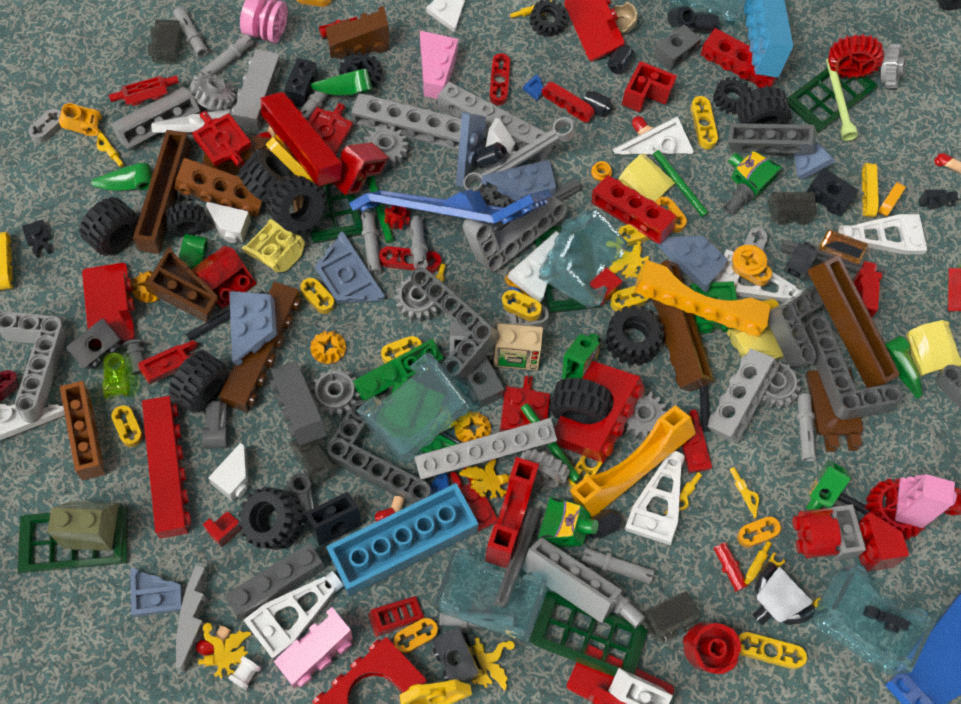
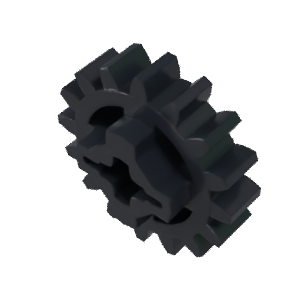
M359 51L357 56L351 53V58L344 57V62H340L339 75L367 69L371 86L374 87L378 86L377 81H382L381 75H383L381 62L376 61L375 55L370 58L368 52L362 55L361 51Z

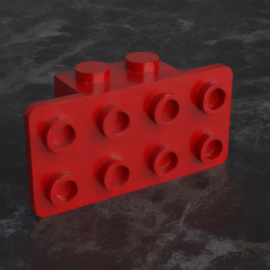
M565 0L564 5L589 61L593 62L615 51L618 47L625 45V41L615 22L619 18L614 8L610 9L608 6L612 4L610 0Z
M116 263L84 269L82 276L87 330L104 318L109 321L124 339L121 343L134 340L132 311H135L133 298L130 296L133 286L131 279L128 278L127 265L125 263ZM99 339L93 341L92 348L102 347V342Z
M588 645L586 655L601 660L603 651ZM608 654L606 663L621 668L623 661ZM576 662L566 684V688L569 691L591 701L592 704H627L618 700L608 691L613 682V676ZM636 668L634 675L660 686L673 695L674 687Z

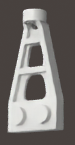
M899 214L857 225H841L839 227L838 235L840 242H848L854 245L899 254H925L927 252L919 214ZM890 227L899 228L901 242L887 240L884 229ZM876 229L878 240L866 239L864 230Z
M727 249L724 256L729 260L728 266L719 274L717 280L714 281H734L736 296L764 300L772 298L779 302H784L803 291L773 272L770 281L779 286L776 293L764 291L758 285L750 287L739 284V275L732 269L734 252ZM761 272L759 277L762 278L765 274Z
M674 451L665 458L633 505L625 531L671 545L678 525L681 467L685 459L683 454ZM663 476L674 481L671 493L656 488ZM659 497L667 500L668 513L666 516L647 511L646 507L652 498Z
M331 571L325 577L263 604L245 618L244 622L272 659L275 660L299 639L333 594L344 587L336 574ZM328 582L331 588H327L325 583ZM309 592H314L318 597V602L309 611H303L297 603L298 599ZM286 607L295 608L299 614L297 622L290 630H283L275 620L276 612Z

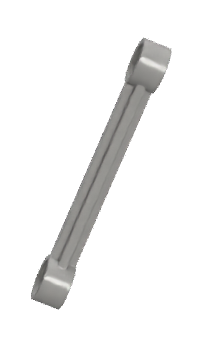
M561 117L554 122L553 130L510 155L505 162L491 167L481 174L477 172L469 173L463 180L464 188L470 190L469 185L475 180H482V175L516 167L558 140L562 142L572 140L576 135L573 121L568 117ZM562 126H571L567 133H558ZM480 183L473 191H480L482 195L487 185Z

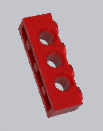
M716 28L703 44L700 55L707 61H712L720 65L724 70L737 74L741 79L756 84L758 88L771 87L778 79L777 77L755 74L750 46Z
M607 175L592 191L593 205L626 225H631L638 232H641L659 245L675 229L677 217L675 214L659 206L653 200L639 194L636 190L622 184L618 179Z

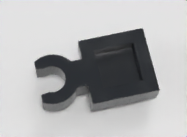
M925 190L919 198V206L929 209H935L941 205L953 207L956 205L955 200H960L959 192L952 191L946 193V190Z
M44 220L23 225L22 229L29 247L33 246L32 251L34 255L39 258L38 252L43 248L46 249L48 254H51V248L46 243V241L50 240Z
M870 605L865 606L862 614L883 624V629L898 634L899 631H908L911 623Z

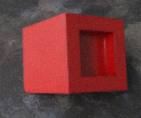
M606 267L590 282V287L601 296L600 305L603 306L611 299L614 292L620 290L623 281Z
M229 512L224 513L215 522L209 518L202 524L206 532L221 547L242 530V527L238 525L239 520L235 519Z

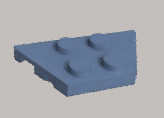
M462 112L456 177L457 186L464 187V178L473 172L477 164L476 154L485 147V144H483L484 136L487 132L485 116Z
M549 160L482 175L481 183L484 185L491 183L497 186V192L507 195L515 201L549 189L551 195H554L556 190Z
M343 231L340 232L335 243L327 249L325 256L315 265V271L334 298L336 304L385 300L383 292Z
M704 236L667 237L660 245L656 243L704 292L708 291L711 282L716 281L719 274L728 266L729 260Z
M229 292L232 362L236 366L243 363L241 358L250 351L255 353L264 343L269 342L277 335L275 300L270 294Z

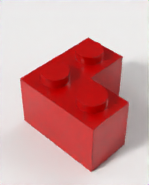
M640 61L625 89L621 105L638 112L641 111L647 98L666 105L673 91L677 75Z
M372 142L347 145L342 150L340 157L343 164L341 180L332 183L345 195L359 193L368 176L381 174L389 157Z

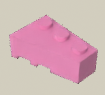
M420 31L424 96L438 99L439 93L450 80L458 55V39Z
M927 474L917 475L915 478H900L895 521L924 528L940 514H943L950 506L954 505L957 497L956 492H954L955 482Z
M332 607L326 612L329 615L327 619L319 625L314 623L309 628L311 632L300 641L297 639L274 660L276 666L294 689L298 685L303 687L312 680L311 675L315 671L326 669L332 663L331 658L338 652L342 655L352 646L350 642L353 641L350 628Z

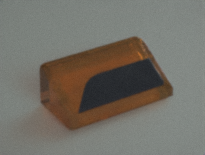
M828 230L818 249L835 256L840 255L843 259L859 264L865 255L868 244L833 230Z

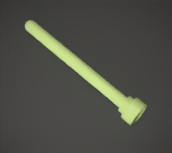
M827 58L826 63L842 121L841 138L843 141H851L858 137L857 128L850 122L838 72L831 71Z

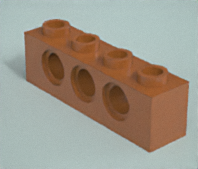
M186 158L183 159L176 178L175 190L184 195L196 196L205 202H213L222 206L248 211L249 216H258L263 201L247 190L240 177ZM195 181H201L204 184H197ZM216 188H222L224 191H218ZM237 195H242V196H244L245 198H244V199L238 198Z
M84 381L60 386L75 472L82 481L105 475L89 389Z

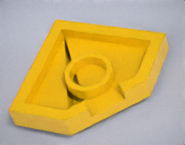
M457 679L424 685L416 684L409 687L408 691L400 694L401 704H453L472 695L469 684L459 682Z

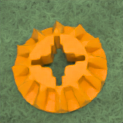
M748 244L742 245L734 251L732 262L734 269L739 270L741 275L747 274L751 277L757 274L759 276L766 268L767 257L762 249ZM753 256L752 263L747 266L746 260Z
M149 269L145 273L140 272L138 277L133 278L132 284L134 297L145 303L155 302L160 299L147 292L145 287L146 282L153 273Z
M324 330L323 333L316 334L313 341H311V354L320 363L332 364L344 356L346 343L342 335L337 334L334 330L332 332ZM331 340V345L333 348H329L325 354V348L323 344L327 345L328 342Z
M468 411L466 414L460 415L457 420L458 423L455 425V435L462 442L489 436L491 433V424L487 416H483L479 411ZM471 421L475 426H479L476 429L475 436L470 429H466L469 428Z

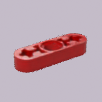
M503 53L496 54L492 59L489 100L497 106L505 104L508 95L510 58ZM499 61H503V69H499ZM496 77H503L505 81L498 83L494 79ZM497 89H501L500 98L496 97Z
M548 82L541 90L544 98L562 109H567L568 113L584 123H588L595 115L591 105L554 82Z
M387 246L379 252L380 263L386 268L412 271L416 269L414 263L408 264L404 261L407 256H413L411 249ZM428 251L426 254L428 266L425 269L431 273L437 272L440 269L441 257L434 251ZM388 254H392L390 260H386ZM398 254L401 255V262H398ZM430 259H434L433 265H429Z

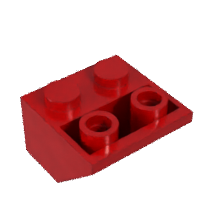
M225 245L191 269L218 296L217 305L221 309L230 304L229 292H246L257 284L235 250Z
M873 513L865 515L858 522L866 551L859 556V560L862 566H865L867 572L894 568L910 556L903 533Z

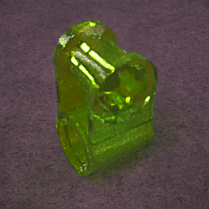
M111 353L104 359L102 388L105 399L117 395L130 396L129 367L123 356L119 353ZM121 363L119 368L112 369L115 364Z

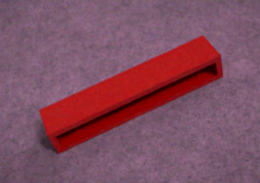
M284 92L261 97L262 117L313 182L319 187L341 180L342 161L335 156L331 147L326 145L321 135L317 134L311 123L303 117L302 112L294 106L293 101Z
M170 396L142 400L155 533L159 539L188 534V526H191L192 522L190 512H186L185 504L189 503L187 489L183 490L186 472L185 468L181 467L180 460L184 459L182 445L178 446V438L182 437L180 425L176 424L175 417H179L178 405L173 403Z

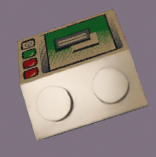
M497 322L499 337L495 344L493 367L538 371L543 327Z

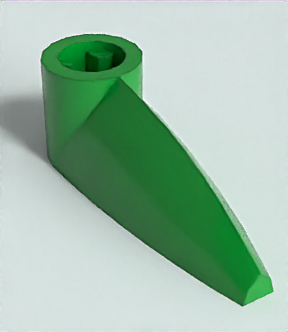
M367 69L311 83L312 89L332 95L362 94L372 90Z
M138 163L95 178L91 182L93 187L105 190L137 189L143 191L149 188L152 170L149 164Z
M191 234L184 235L178 258L182 262L184 261L190 270L200 264L208 248V238Z
M897 336L885 343V346L900 373L898 377L918 399L923 396L922 385L916 365L909 354L910 345L904 337Z

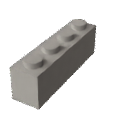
M256 49L254 56L249 59V70L247 73H244L242 89L238 90L237 103L232 107L231 116L240 127L259 130L263 120L260 98L272 94L281 68V61L277 53Z
M183 86L110 125L119 142L128 149L159 133L152 132L151 124L153 122L189 116L199 112L200 109L193 94Z
M542 537L528 550L522 566L523 571L601 623L613 611L622 592L621 589Z

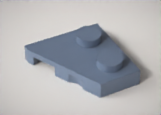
M817 140L815 154H794L797 176L802 180L836 162L835 158L829 155L827 150Z
M135 568L130 569L131 615L133 617L178 612L181 610L183 595L180 584L140 572Z

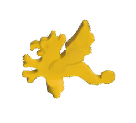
M609 239L607 246H616L617 254L620 257L617 261H613L609 270L616 274L627 266L621 275H625V279L628 277L637 278L638 274L635 272H638V269L636 268H641L643 266L642 262L649 259V256L645 258L640 257L642 251L641 242L638 241L637 245L633 246L632 252L624 251L620 242Z
M496 458L491 459L484 470L482 468L479 469L477 466L473 468L468 466L466 470H462L459 473L461 476L474 479L471 481V484H473L471 489H475L481 497H485L483 492L491 491L490 499L493 497L497 498L496 491L499 492L501 498L506 494V490L501 489L500 486L507 484L510 475L505 473L496 476L493 470Z
M210 623L204 624L203 635L205 640L214 646V654L204 656V659L198 660V665L205 664V667L217 665L218 670L214 673L215 677L219 675V678H222L221 672L223 668L226 669L227 675H230V673L234 674V671L229 667L230 664L236 665L237 662L241 664L240 659L248 651H243L245 649L244 646H241L235 652H231V650L238 648L241 642L251 635V632L239 630L235 634H230L223 644L221 639L209 634L212 630V625Z
M475 638L476 645H473L485 675L473 680L472 683L483 684L485 688H488L487 683L492 684L491 679L487 675L488 670L491 677L499 683L503 690H506L508 678L504 674V669L500 668L499 664H494L493 662L499 660L504 647L508 650L514 649V642L499 643L493 653L485 654L483 644H480V638Z

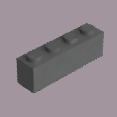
M297 361L271 369L273 379L269 381L273 392H278L275 396L279 407L284 406V409H281L285 422L290 421L291 423L287 425L291 438L296 437L299 445H303L325 437L326 433L322 419Z
M308 543L224 596L241 622L263 604L283 596L323 571L324 566L311 543Z

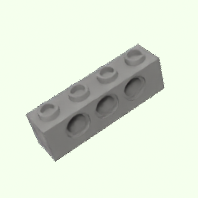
M751 348L742 357L739 370L731 377L728 390L722 394L717 410L709 417L708 428L713 434L738 444L779 368L774 357ZM752 373H757L754 378L748 379ZM746 392L744 397L737 398L740 393ZM730 412H735L733 417L727 418Z

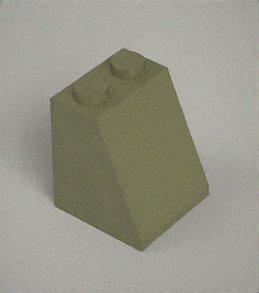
M69 501L52 507L47 532L63 549L112 551L119 504Z

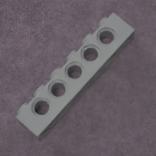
M448 82L438 95V110L452 117L462 119V112L485 116V125H487L485 135L487 136L495 118L500 119L516 142L515 151H519L546 134V132L451 82ZM553 144L530 157V159L536 162L545 161L552 151Z
M358 94L351 112L353 124L372 129L378 127L380 130L383 129L384 125H386L387 129L394 126L395 132L401 130L402 136L406 135L407 138L459 151L460 118L436 113L429 109L416 108L409 104L393 102L389 99L377 98L369 94Z
M551 418L418 455L415 456V461L420 479L555 442L557 438Z

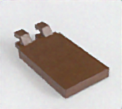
M848 369L850 376L852 378L851 369ZM818 370L807 371L806 380L809 394L812 395V413L815 414L816 435L823 436L826 452H835L836 448H839L838 435L846 436L848 451H858V447L862 446L860 434L863 432L861 417L848 420L839 419L833 412Z

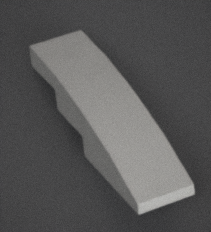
M195 565L179 614L176 637V667L182 672H185L194 653L196 643L203 633L204 623L198 618L207 599L200 591L208 573L204 567Z

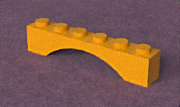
M646 260L641 267L634 293L640 294L645 298H651L665 305L684 310L687 313H693L729 328L743 331L748 335L758 337L768 324L770 304L751 297L727 301L704 296L684 285L672 274L668 267Z
M676 405L673 406L657 420L647 438L628 458L607 471L585 477L570 489L575 504L583 506L590 513L591 517L598 514L696 434L691 417Z

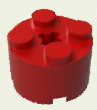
M831 508L800 511L798 516H793V528L797 530L799 539L795 543L798 554H803L807 559L839 554V551L835 550L836 546H841L840 527L837 518L832 519L830 513H834Z
M700 622L694 625L683 637L685 656L694 668L712 674H724L736 666L739 652H741V642L732 628L721 623Z

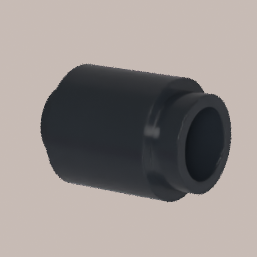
M688 6L674 7L668 12L667 16L669 24L673 27L689 26L695 18L694 11Z
M695 12V18L690 24V28H693V32L712 33L715 28L718 29L719 16H716L714 13Z
M628 45L618 47L607 62L609 70L614 74H623L633 60V49Z
M587 91L583 98V101L592 106L595 114L601 117L605 114L609 115L613 104L610 103L611 98L595 91Z
M499 142L491 144L479 150L476 154V162L481 168L489 169L506 161L507 149Z
M609 508L592 516L590 519L598 521V531L596 534L589 535L593 540L596 538L602 539L620 530L622 520L618 512H613Z

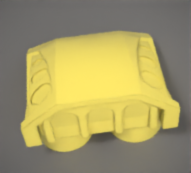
M646 153L640 154L631 162L618 179L622 184L636 190L639 194L654 202L675 185L673 180L647 157Z
M270 219L268 224L246 246L242 247V250L247 255L259 260L278 273L287 271L301 257L305 242L302 237L286 231L274 220Z
M940 320L924 324L910 330L906 334L911 356L920 376L942 370L947 365L953 364L961 367V358L948 321Z
M768 324L758 337L748 335L737 329H728L727 331L728 337L731 336V344L739 351L741 359L748 353L750 348L774 357L776 361L784 358Z

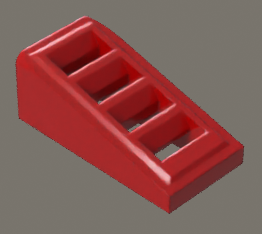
M416 596L371 609L368 614L375 637L386 635L424 619ZM407 605L411 606L414 616H409L406 608ZM401 608L404 616L403 620L400 619L397 609ZM389 612L392 613L395 622L393 623L389 619ZM381 615H382L383 621H384V623H385V625H383V626H382V623H381V620H380V617H379V616H381Z

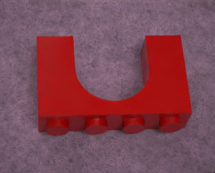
M592 361L582 379L593 381L605 387L611 393L610 395H612L611 399L614 401L613 408L605 419L594 424H583L561 416L554 427L557 438L555 442L561 448L604 463L607 456L611 455L616 439L622 435L627 419L633 415L634 406L638 399L642 398L645 388L640 376Z
M516 457L497 523H494L487 545L485 562L507 569L539 467L538 463Z
M385 637L382 641L377 639L369 647L370 652L364 658L358 657L350 665L352 669L345 676L340 674L331 683L333 687L326 694L323 691L317 695L312 703L349 704V695L352 688L360 680L370 676H379L387 679L401 694L408 691L409 687L413 685L427 684V680L395 645Z

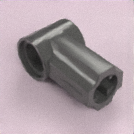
M221 402L207 404L206 424L202 430L203 448L228 447V443H226V438H228V428L226 427L227 404Z
M297 473L291 477L286 486V491L295 494L294 497L300 499L299 505L304 507L302 515H305V512L314 508L310 492L311 481L306 474ZM293 483H301L304 490H296Z

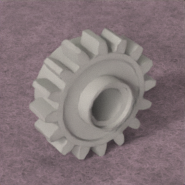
M890 44L889 48L884 49L881 83H886V88H898L900 75H904L906 57H902V44Z
M199 73V75L194 76L189 87L194 99L200 105L210 110H226L227 107L232 106L236 97L235 89L229 88L231 84L225 83L223 78L218 79L215 74L210 76L209 73L205 75Z
M384 125L381 130L375 127L376 132L368 131V136H364V143H374L389 157L384 167L385 169L389 166L396 167L398 162H403L402 157H407L408 142H406V135L402 136L401 130L395 132L394 126L387 129L386 125Z
M408 276V280L401 281V288H396L398 295L395 296L397 309L398 311L401 310L403 317L409 315L410 321L417 317L418 321L421 322L422 317L430 320L429 314L431 313L437 315L436 308L439 307L413 285L411 276ZM427 276L421 280V284L426 281ZM441 290L436 293V297L441 295ZM417 296H423L419 300L414 299Z
M782 361L778 362L779 368L760 401L761 405L767 402L770 409L773 404H776L777 409H780L783 404L788 407L792 401L794 402L801 389L797 386L800 382V379L796 378L797 372L793 371L789 364H782ZM753 373L754 375H752L751 379L754 378L757 373Z
M328 369L327 373H320L319 379L313 380L315 386L310 387L311 394H313L311 396L317 410L321 408L322 416L328 412L330 418H333L334 414H338L339 418H342V412L348 413L350 407L356 402L355 400H360V395L352 382L356 378H350L348 371L343 373L341 369L337 371ZM333 391H339V392H340L338 395H331V394H330V393L333 392Z
M650 392L648 396L643 394L642 398L638 399L634 406L633 415L627 419L624 425L626 435L630 433L633 435V439L641 437L642 441L646 439L657 420L666 413L663 411L666 404L658 403L660 397L653 399L652 392ZM638 413L645 414L647 418L643 419L639 417Z
M529 449L522 452L520 458L539 464L535 479L536 484L555 488L561 485V483L565 484L570 470L567 469V465L561 464V460H557L556 457L549 453L538 452L535 449L533 452Z

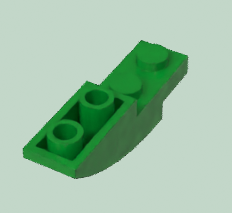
M432 338L376 367L352 382L361 399L365 401L393 386L396 380L400 381L403 377L408 378L443 359Z

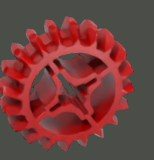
M864 33L860 36L855 34L851 37L847 35L845 39L839 38V41L834 42L829 51L828 63L831 71H837L841 77L847 76L848 79L851 77H856L857 79L859 76L865 77L866 74L872 75L873 71H878L879 67L882 66L884 57L882 42H878V38H872V35L866 37Z
M889 478L884 482L877 483L876 487H873L866 497L868 503L864 509L901 531L904 540L919 535V532H922L925 527L920 528L895 521L900 479L892 481ZM884 495L886 497L885 508H883L882 499Z

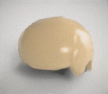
M625 2L624 5H615L614 10L619 18L615 22L620 33H629L637 24L638 14L636 8L629 2Z

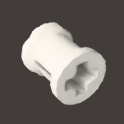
M242 656L240 659L241 664L228 679L242 689L247 690V684L261 668Z

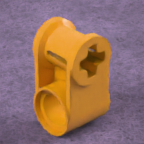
M73 103L63 105L59 116V124L62 128L87 136H97L99 134L98 124L102 120L101 112Z

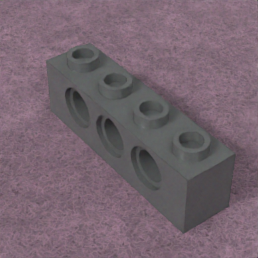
M730 123L728 144L731 152L751 153L755 151L757 153L815 154L817 133L815 125Z

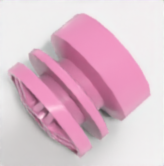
M245 0L240 17L241 33L254 38L261 36V39L265 41L269 40L272 43H278L287 23V4L284 1Z

